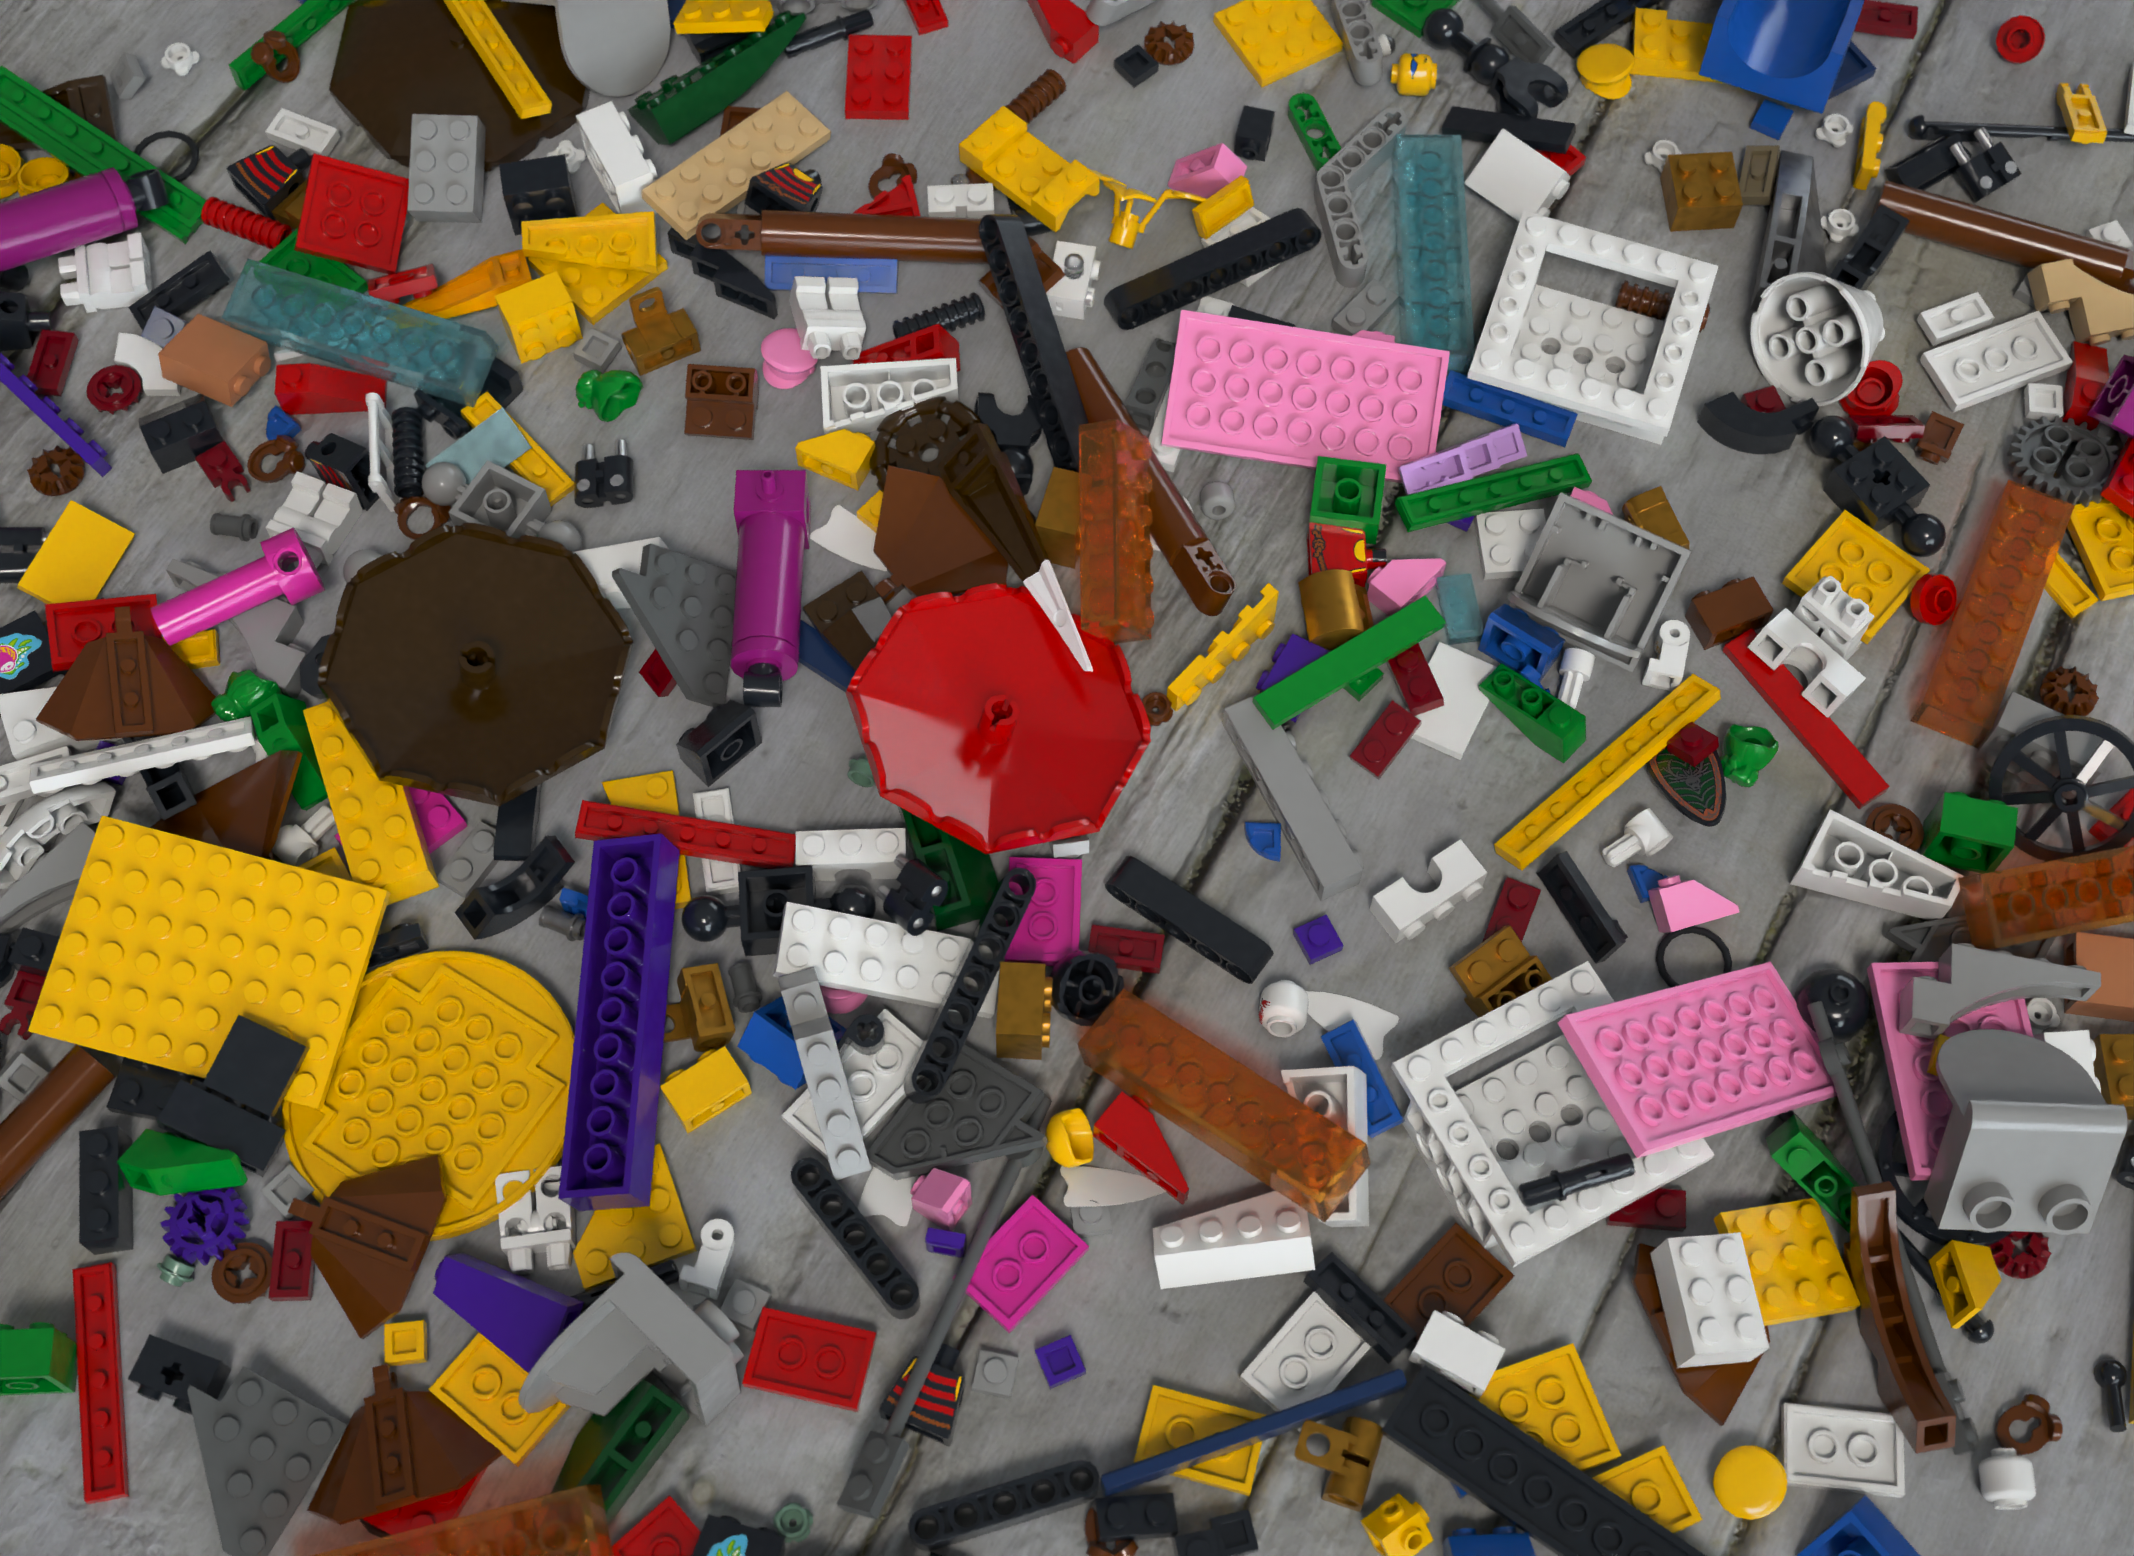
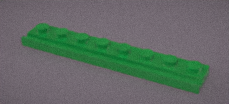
M3 66L0 67V123L68 168L84 177L114 167L124 181H127V177L132 174L149 169H158ZM159 169L170 203L147 211H138L137 209L136 212L186 244L192 232L195 233L203 223L201 211L207 200Z

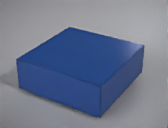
M1764 99L1752 120L1750 128L1780 140L1794 111Z

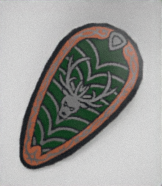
M1666 746L1646 763L1647 772L1656 787L1683 815L1707 827L1715 826L1721 821L1725 812L1727 798L1723 767L1717 750L1696 767H1693L1668 752Z

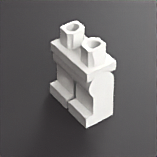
M141 232L127 235L128 241L110 244L93 243L87 247L82 245L74 248L75 255L58 258L59 270L63 280L77 278V282L60 285L61 297L65 305L83 304L87 313L97 312V309L129 307L151 292L153 286L150 254Z
M794 277L789 303L798 335L801 338V350H809L813 359H825L830 356L831 351H841L842 356L847 360L859 359L866 324L865 320H863V313L860 310L857 296L859 289L857 278L828 277L825 284L824 277Z
M297 471L291 481L293 488L283 506L276 511L273 520L270 519L266 526L269 538L295 528L315 567L317 568L320 563L329 566L333 560L332 554L339 549L361 516L363 509L355 492L330 483L326 486L325 481ZM299 561L293 562L296 568L299 565Z
M1824 576L1802 597L1800 604L1793 613L1846 661L1859 649L1862 643L1860 639L1868 629V624L1875 617L1869 612V606L1860 598H1852L1841 588V583L1833 576Z
M561 1166L550 1167L535 1185L533 1193L530 1190L519 1201L498 1214L501 1250L508 1257L511 1272L514 1274L526 1275L534 1273L533 1254L547 1252V1266L549 1270L571 1268L572 1248L577 1246L575 1208L558 1199ZM530 1170L498 1175L495 1180L497 1204L505 1199L503 1197L504 1187L512 1181H519L524 1184L530 1178Z

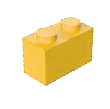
M725 1046L719 1050L711 1049L698 1058L695 1065L685 1071L684 1069H679L671 1073L665 1079V1083L660 1086L665 1100L687 1134L752 1094L748 1080Z

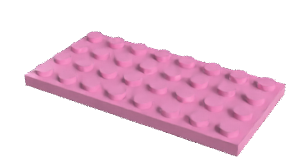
M1181 310L1161 446L1314 470L1317 467L1318 456L1386 464L1385 481L1402 483L1398 467L1436 452L1450 351Z
M1771 962L1565 1015L1558 1022L1568 1043L1571 1045L1637 1158L1837 1096L1832 1078L1828 1074L1820 1054L1817 1034L1803 1020L1795 999Z

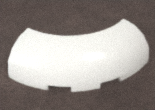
M105 782L73 786L48 796L20 815L0 836V889H7L13 882L20 880L26 875L36 860L45 852L42 846L60 832L67 835L81 822L86 825L99 823L101 815L108 817L116 793L114 788Z

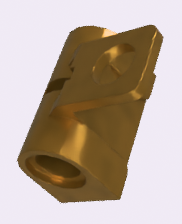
M654 287L629 299L636 328L621 333V336L640 376L701 351L697 331L687 312L682 308L668 314L660 287ZM650 298L655 299L654 303L649 307L639 308L643 301Z
M1661 486L1629 499L1622 506L1625 521L1689 549L1690 542Z
M718 963L682 968L677 978L681 1001L678 1004L666 1006V1016L673 1021L674 1029L669 1033H664L663 1043L691 1039L693 1048L697 1052H707L711 1049L717 1050L726 1046L731 1041L736 1030Z
M1354 1416L1346 1417L1341 1431L1311 1420L1303 1423L1294 1456L1300 1461L1331 1471L1324 1488L1322 1500L1357 1512L1361 1511L1383 1438L1382 1426L1367 1419ZM1312 1434H1322L1329 1440V1451L1325 1455L1314 1456L1308 1451L1306 1443L1308 1437Z

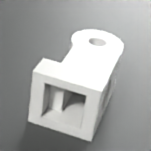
M1669 620L1662 624L1654 642L1657 658L1649 659L1641 685L1671 692L1680 685L1684 674L1690 640V630L1683 622Z
M723 1219L709 1220L704 1224L701 1229V1249L694 1267L684 1264L679 1277L680 1290L715 1300L718 1299L735 1245L733 1227Z

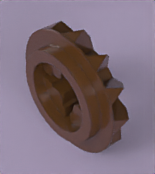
M1174 20L1171 24H1164L1160 21L1157 27H1150L1148 34L1144 37L1145 51L1160 64L1175 65L1182 63L1191 56L1194 50L1193 33L1187 31L1186 25L1177 26ZM1164 37H1169L1171 41H1175L1174 49L1168 42H1164Z
M56 445L54 450L47 451L43 449L42 455L39 458H32L33 465L27 470L30 476V483L38 492L47 496H60L69 493L80 484L85 474V465L80 455L75 453L71 447L62 449ZM52 464H57L62 477L58 478L57 475H54L50 468Z
M2060 666L2056 670L2048 672L2040 686V695L2045 706L2064 715L2087 716L2092 712L2099 700L2096 693L2098 685L2092 684L2089 680V673L2082 674L2078 672L2076 666L2070 669H2064ZM2069 683L2073 686V692L2078 693L2075 694L2070 702H2068V692L2064 690Z
M1897 804L1879 806L1870 813L1865 821L1867 828L1893 840L1892 835L1883 833L1887 831L1891 823L1895 831L1902 833L1898 836L1896 842L1913 851H1916L1922 844L1924 831L1921 821L1911 810Z
M242 1242L235 1244L237 1250L231 1251L228 1248L224 1250L223 1260L219 1261L217 1259L212 1269V1284L215 1291L220 1297L232 1304H251L253 1300L265 1296L266 1290L270 1286L272 1268L270 1253L258 1244ZM250 1263L249 1269L257 1278H246L243 1284H240V1279L231 1270H244L246 1265Z

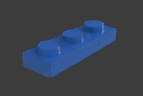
M1353 1019L1320 1036L1335 1067L1355 1066L1366 1074L1368 1136L1373 1138L1405 1122L1357 1022Z

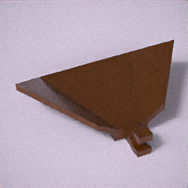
M888 465L873 549L874 554L891 575L890 578L882 580L874 587L878 595L882 597L885 605L903 589L910 595L913 594L918 597L938 592L963 593L970 588L991 583L1006 585L1008 562L967 512L952 497L944 480L940 476Z
M130 606L115 607L116 633H106V637L88 642L37 716L36 721L76 741L168 735L198 728L216 715L211 706V702L216 696L162 638L144 635L143 631L132 632Z
M280 750L195 794L198 804L166 820L160 819L150 828L274 860L272 848L276 843L303 754L299 751Z
M438 1154L343 1181L329 1198L324 1196L320 1207L293 1198L288 1213L313 1222L309 1234L313 1235L311 1257L360 1339H365L398 1314L406 1300L447 1201L441 1157Z
M1639 1243L1635 1256L1632 1278L1633 1286L1682 1392L1716 1423L1722 1426L1725 1424L1763 1353L1750 1362L1677 1368L1650 1254L1657 1247ZM1764 1326L1768 1343H1770L1768 1326Z
M386 1363L372 1368L375 1395L364 1398V1405L352 1415L307 1510L314 1515L343 1525L458 1490L503 1454L430 1391H405L403 1387L398 1388L397 1375L395 1372L390 1373V1366Z

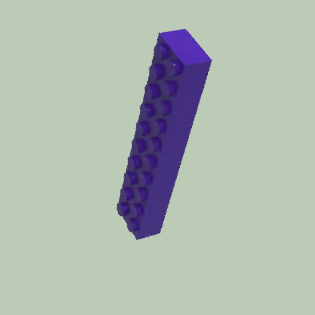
M661 833L597 840L593 844L558 1199L578 1211L650 1206L680 850Z

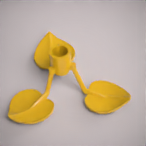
M1090 169L1100 177L1106 188L1114 192V214L1111 222L1113 227L1108 241L1130 249L1134 247L1138 232L1144 233L1146 225L1166 199H1185L1198 205L1206 200V198L1196 194L1172 189H1165L1159 199L1156 200L1145 192L1134 188H1126V184L1111 176ZM1134 198L1154 204L1141 223H1138L1140 216L1130 213ZM1120 199L1121 201L1127 199L1125 211L1120 213Z

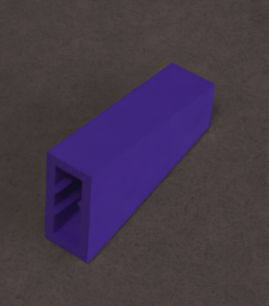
M466 1253L445 1256L435 1272V1280L437 1282L433 1294L528 1373H530L550 1345L580 1316L584 1304L580 1300Z

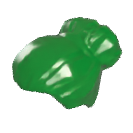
M594 369L586 371L578 379L575 389L578 406L580 408L586 407L587 409L593 408L601 421H613L625 409L636 405L643 384L638 376L625 370H612L605 373Z
M251 670L233 671L227 681L225 693L216 696L211 702V706L220 720L224 722L250 717V709L275 693L282 694V691L276 682L259 678Z
M1733 724L1727 729L1723 741V756L1719 757L1724 777L1731 779L1733 783H1737L1741 787H1752L1756 783L1759 770L1771 762L1779 748L1778 741L1775 740L1768 729L1758 726L1743 727L1737 724Z

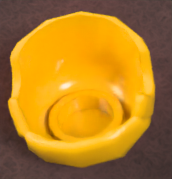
M1076 1108L1054 1114L1050 1118L1045 1131V1136L1048 1140L1046 1149L1052 1159L1067 1168L1078 1167L1091 1162L1094 1156V1142L1092 1130L1084 1111Z

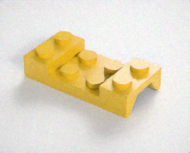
M1636 8L1631 22V29L1634 30L1632 54L1635 64L1629 74L1723 83L1699 75L1714 24L1667 19L1666 10Z
M1005 106L997 110L959 144V158L962 163L987 182L993 183L995 188L1055 233L1061 228L1069 209L1086 194L1093 197L1099 194L1100 177L1076 159L1072 163L1066 161L1027 132V123Z

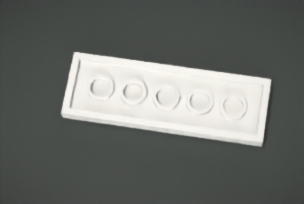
M786 902L783 910L773 976L781 977L814 967L820 986L939 1009L971 939L925 930L920 935L912 936L899 924ZM979 945L978 948L981 956L985 959H993L991 949L985 945ZM999 970L977 1015L979 1017L991 1019L994 1015ZM969 977L963 978L966 989L972 992L978 991V985L975 980Z

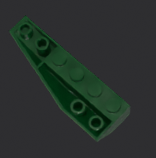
M790 10L780 13L773 18L774 23L767 26L765 31L749 33L748 38L730 45L720 54L679 77L673 75L660 83L662 88L653 94L651 91H648L638 96L634 100L636 104L629 108L628 112L658 144H672L723 111L744 94L769 69L788 46L806 19L804 13H791Z
M897 806L903 826L906 829V835L914 859L923 861L948 883V892L940 907L933 905L930 910L935 914L933 920L936 930L941 931L981 919L998 884L990 855L975 849Z
M642 1380L605 1416L594 1413L576 1436L523 1556H586L690 1418L685 1408L651 1383Z

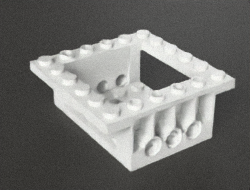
M1523 210L1467 378L1513 391L1577 413L1576 420L1661 445L1664 436L1667 437L1719 266ZM1548 251L1676 288L1665 320H1658L1537 285L1545 252ZM1545 345L1554 346L1558 353L1547 354L1541 347ZM1578 354L1585 355L1590 359V362L1587 364L1578 363L1573 356ZM1616 364L1621 367L1622 372L1612 373L1606 368V365Z
M1588 961L1393 1062L1391 1069L1411 1100L1404 1116L1405 1122L1402 1124L1468 1233L1486 1250L1499 1244L1512 1267L1521 1264L1714 1157V1153L1705 1139L1701 1138L1637 1158L1564 1034L1455 1092L1453 1091L1446 1079L1447 1076L1571 1011L1575 1013L1614 1003L1615 1001ZM1566 1108L1576 1110L1580 1115L1581 1122L1577 1125L1566 1124L1561 1118V1111ZM1534 1125L1544 1127L1549 1134V1139L1542 1143L1534 1141L1529 1135V1128ZM1503 1142L1512 1144L1517 1151V1156L1511 1160L1501 1158L1497 1153V1145ZM1624 1153H1628L1634 1163V1175L1567 1195L1565 1201H1559L1557 1198L1531 1207H1525L1519 1199L1518 1186L1520 1184L1550 1176L1552 1170H1557L1560 1173ZM1595 1172L1586 1175V1178L1588 1179L1591 1177H1595L1601 1175V1173Z

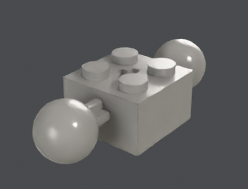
M488 460L469 485L466 484V478L462 470L449 462L435 463L428 467L423 474L422 490L431 502L441 506L454 504L448 512L453 526H461L463 523L482 524L500 529L512 538H520L522 535L535 536L561 543L572 552L580 551L581 536L571 523L563 520H554L547 524L543 523L552 511L544 488Z

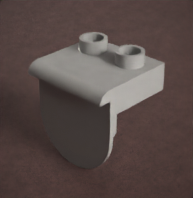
M501 0L555 6L560 45L564 59L573 75L585 87L598 94L612 97L634 94L652 82L665 62L670 44L671 30L667 0Z
M1560 492L1514 591H1510L1507 599L1511 601L1509 606L1523 610L1530 619L1542 626L1554 629L1566 642L1628 671L1634 672L1692 550Z
M1995 1029L1970 1030L1949 1038L1939 1050L1936 1070L1953 1107L1924 1195V1200L1938 1229L1978 1230L1985 1233L2018 1231L2052 1232L2060 1235L2074 1233L2089 1234L2126 1134L2127 1112L2125 1106L2107 1104L2091 1076L2076 1060L2042 1040L2016 1032Z
M630 1253L613 1255L610 1257V1262L616 1282L565 1329L540 1357L522 1385L518 1398L519 1405L528 1413H536L560 1401L563 1404L605 1416L652 1372L707 1426L741 1393L735 1365L743 1358V1354L733 1342L739 1336L737 1328L715 1304L707 1299L692 1311L637 1256Z

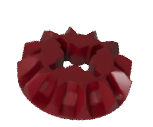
M112 365L99 370L91 377L86 392L90 403L99 412L108 411L114 415L117 410L122 409L127 412L130 404L138 403V395L143 392L141 379L133 369L123 365ZM120 387L123 393H113L111 395L107 388L118 389Z
M2014 1231L2005 1239L1987 1246L1990 1247L1997 1269L2007 1276L2017 1279H2027L2038 1275L2046 1268L2051 1255L2047 1244L2049 1237L2044 1236L2042 1232ZM2024 1238L2028 1239L2024 1249L2029 1254L2022 1252L2012 1258L2011 1255L2014 1253L2015 1244L2011 1239L2015 1242Z

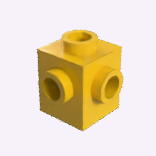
M1399 1493L1385 1501L1380 1507L1361 1520L1374 1549L1381 1556H1414L1434 1540L1426 1525L1430 1522V1519L1425 1510L1418 1502L1415 1501L1411 1504Z

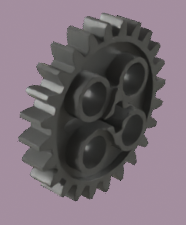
M2044 416L2041 418L2040 423L2030 420L2028 427L2022 425L2018 434H2014L2007 452V456L2010 457L2007 466L2014 468L2011 474L2012 477H2022L2019 486L2030 485L2032 488L2029 494L2042 493L2043 502L2051 497L2055 498L2056 506H2060L2064 500L2068 502L2071 508L2075 507L2077 501L2084 507H2088L2091 500L2097 504L2101 502L2103 496L2100 493L2119 457L2115 455L2118 446H2107L2110 437L2100 438L2098 436L2099 428L2091 431L2087 430V422L2085 421L2078 426L2075 425L2072 418H2069L2067 423H2063L2059 416H2056L2053 422H2050ZM2071 444L2076 445L2060 478L2055 479L2056 470L2060 466Z

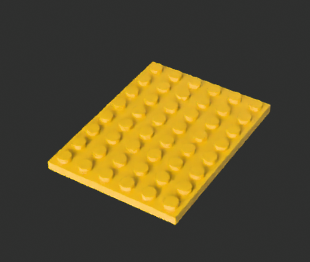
M101 815L28 1031L205 1079L238 1015L310 1048L283 1100L321 1110L391 893L387 890Z

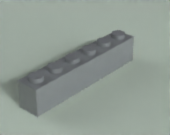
M1256 695L1224 708L1222 724L1276 822L1281 823V831L1320 901H1323L1360 883L1364 869L1363 860L1356 849L1351 850L1347 843V833L1342 822L1339 819L1334 820L1330 813V803L1327 795L1322 789L1317 790L1312 781L1313 772L1306 760L1301 761L1295 751L1297 750V745L1291 732L1284 731L1281 725L1272 730L1252 703Z

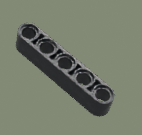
M1126 856L1105 884L1106 890L1118 901L1244 983L1252 984L1274 954L1271 947L1263 940L1135 857Z
M811 1157L797 1161L791 1170V1180L797 1196L887 1311L898 1319L913 1317L918 1312L921 1304L919 1288L916 1282L823 1164ZM807 1173H815L819 1176V1180L812 1186H804L799 1182ZM830 1202H838L842 1205L841 1211L836 1215L829 1216L822 1211L824 1206ZM853 1231H860L866 1235L865 1240L858 1245H850L845 1241L848 1234ZM882 1260L889 1264L888 1270L882 1275H874L868 1271L870 1265L875 1261ZM900 1290H906L913 1297L908 1304L897 1305L892 1301L893 1295Z
M1085 1460L1073 1461L916 1511L910 1518L908 1524L910 1538L918 1549L934 1551L1085 1504L1093 1500L1097 1495L1100 1482L1099 1472L1091 1462ZM1077 1473H1085L1091 1477L1093 1484L1085 1491H1078L1072 1487L1070 1483L1071 1478ZM1039 1485H1048L1055 1494L1051 1501L1040 1503L1031 1495L1032 1491ZM1004 1496L1012 1498L1016 1503L1014 1511L1008 1515L998 1514L993 1508L998 1498ZM965 1508L972 1509L978 1516L976 1522L970 1527L959 1526L955 1522V1516L958 1511ZM926 1520L934 1521L939 1527L937 1534L931 1539L920 1538L916 1534V1529L921 1522Z

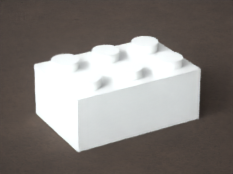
M610 101L576 115L586 158L617 214L654 211V214H656L657 212L642 199V190L655 181L654 178L657 177V172L651 159L645 160L642 156L644 150L638 136H631L629 133L631 128L623 111L618 113L614 104Z
M1741 1232L1667 1238L1650 1253L1677 1368L1750 1362L1770 1348Z

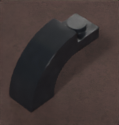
M1881 204L1850 252L1842 260H1839L1829 277L1862 291L1866 290L1889 259L1893 248L1911 221Z
M1731 392L1705 403L1697 422L1714 440L1731 449L1749 454H1774L1790 449L1796 435L1805 433L1813 426L1819 406L1813 398H1810L1779 412L1764 413L1747 407L1738 399L1734 392Z
M163 735L128 737L122 739L124 743L127 744ZM176 762L173 766L164 769L154 767L140 770L147 786L146 790L163 820L198 804L196 795L180 762Z
M545 836L518 869L499 882L485 887L474 888L455 911V914L474 940L504 932L521 923L552 900L564 887L560 880L574 865L575 861L556 836Z

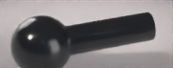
M2104 1359L2095 1366L2094 1377L2099 1386L2104 1388L2110 1430L2112 1432H2123L2127 1428L2121 1387L2127 1380V1372L2119 1361Z

